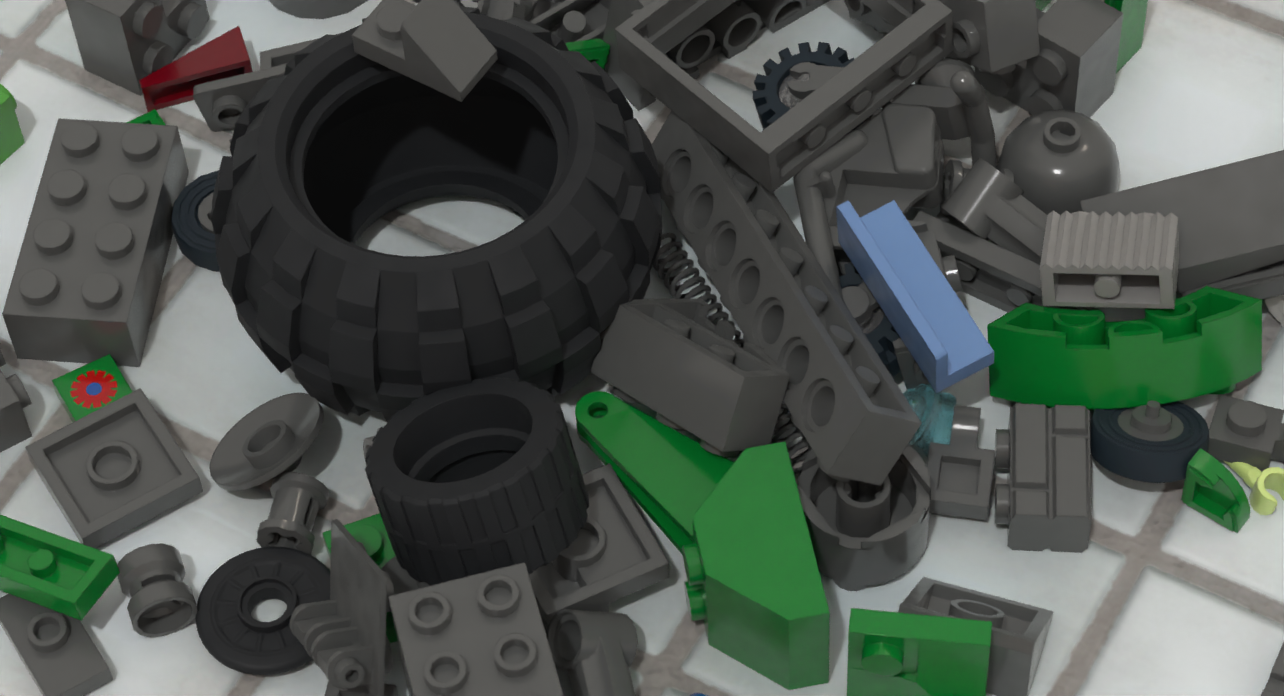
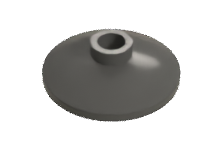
M291 393L274 398L252 410L226 433L216 447L209 466L212 479L222 489L239 491L258 486L270 479H274V477L281 473L293 472L300 464L302 455L311 446L322 427L324 411L316 398L310 397L307 393Z

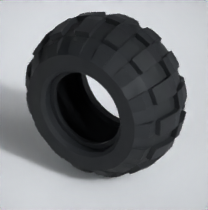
M459 6L497 50L498 57L462 102L355 53L352 34L359 26L340 35L326 34L295 54V58L286 64L284 76L268 80L259 92L257 91L241 113L235 124L230 144L232 157H222L212 199L211 222L215 234L216 258L223 286L227 289L235 305L239 322L280 373L288 368L294 372L295 377L310 397L316 398L318 402L345 415L351 412L360 416L370 410L381 412L388 423L390 417L396 412L403 410L412 401L423 395L431 394L440 389L472 383L471 380L480 378L484 380L510 378L518 382L526 381L537 385L539 389L547 390L553 396L557 394L562 395L591 374L594 358L601 350V332L614 321L619 306L636 299H644L650 284V271L661 246L663 227L660 176L652 144L637 119L633 118V109L612 78L595 61L590 63L580 52L569 51L564 40L551 34L550 31L518 17L499 20L480 13L479 8ZM463 195L493 200L511 207L526 219L513 230L497 239L471 249L444 255L424 257L384 254L355 245L362 233L385 214L408 203L437 196Z

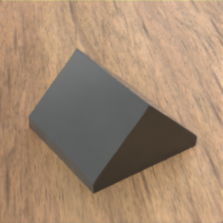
M926 577L919 581L900 604L898 610L899 613L992 621L986 693L995 696H1029L1054 611Z

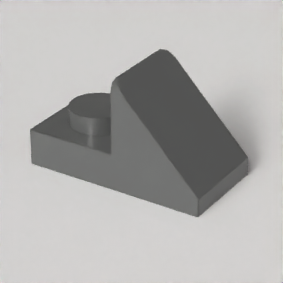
M382 0L352 34L355 53L461 102L498 59L497 50L454 0H421L417 6L405 0Z

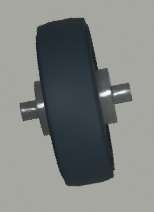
M1148 401L1147 405L1132 408L1095 409L1090 421V453L1093 458L1112 473L1136 481L1167 483L1186 479L1189 461L1200 448L1206 452L1208 450L1209 428L1205 419L1196 410L1179 401L1166 404Z

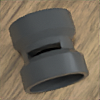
M163 543L149 544L127 553L118 562L117 566L120 573L117 577L122 593L131 598L127 609L135 632L147 637L165 636L183 629L194 620L198 611L191 588L182 582L186 574L180 552L174 546Z

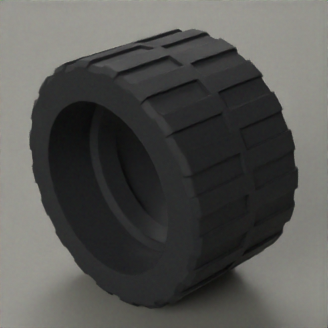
M510 378L471 380L472 383L440 389L419 397L403 410L396 412L390 417L388 423L379 429L372 439V446L367 449L365 457L367 466L365 471L395 557L401 568L407 570L410 577L418 582L424 581L429 583V586L524 562L530 575L534 570L543 565L546 566L555 560L559 553L568 548L578 537L577 533L584 527L588 517L589 496L561 406L556 403L554 396L547 390L539 389L537 385L526 381L518 382Z

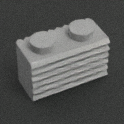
M1054 210L1047 215L1040 262L1043 306L1175 309L1179 267L1178 217L1169 213L1164 217L1159 212L1156 214L1146 212L1134 214L1130 212L1124 216L1118 211L1112 216L1105 211L1099 216L1093 211L1090 213L1083 211L1069 213L1067 210L1061 215Z

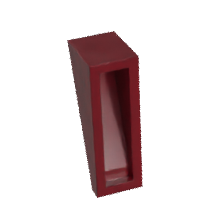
M240 27L233 28L140 79L139 82L147 112L194 100L193 87L195 85L253 72Z

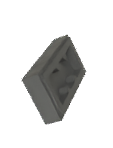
M11 594L0 598V625L43 696H85L113 680L108 665L80 620Z

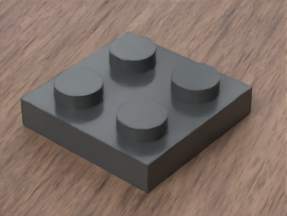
M141 388L25 447L30 462L81 544L96 548L203 492L199 476Z

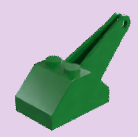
M595 391L581 397L575 407L577 434L580 440L594 452L604 465L610 463L624 488L683 555L688 580L684 581V589L691 621L703 619L708 644L787 690L829 683L830 611L786 442L745 448L737 460L732 462L723 456L708 452L698 442L660 423L658 420L637 410L610 393Z

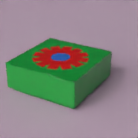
M110 354L52 380L55 393L72 422L132 393L131 388Z

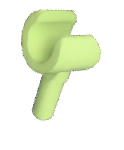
M1223 461L1252 489L1249 496L1250 505L1260 515L1272 514L1278 504L1277 500L1266 489L1276 491L1284 500V469L1270 467L1261 471L1247 463Z

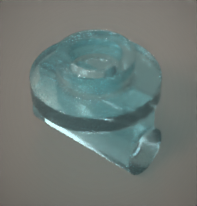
M920 384L915 389L905 391L903 395L922 423L910 440L909 445H915L923 449L927 457L930 442L950 445L954 408L957 402L956 397L947 392L940 391L936 393L929 384Z

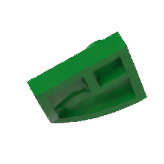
M851 608L848 631L847 696H986L992 621Z

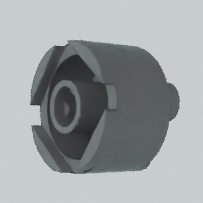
M908 444L881 485L857 480L849 482L836 480L827 475L818 466L814 451L811 449L802 463V470L797 480V488L819 572L833 579L835 584L844 590L859 591L868 585L893 580L912 568L927 549L931 502L930 474L924 460L916 450Z

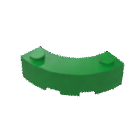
M1205 286L1184 297L1177 298L1175 300V309L1145 308V318L1105 322V314L1101 310L1060 309L1025 302L987 325L988 343L994 350V364L989 366L990 396L1015 401L1016 404H1045L1047 408L1054 407L1055 405L1086 406L1087 409L1132 408L1147 405L1148 401L1166 404L1206 394L1219 395L1235 390L1237 383L1248 379L1262 370V299Z

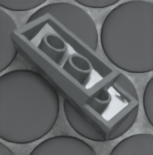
M1284 150L1080 201L1083 212L1090 213L1093 211L1099 216L1105 211L1112 216L1118 211L1124 216L1130 212L1134 214L1144 212L1156 214L1159 212L1164 217L1169 213L1178 217L1179 232L1177 287L1180 293L1284 260Z

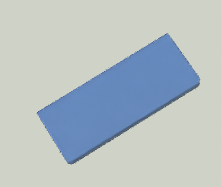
M895 200L862 217H859L849 201L836 206L838 242L934 391L938 393L994 364V350Z

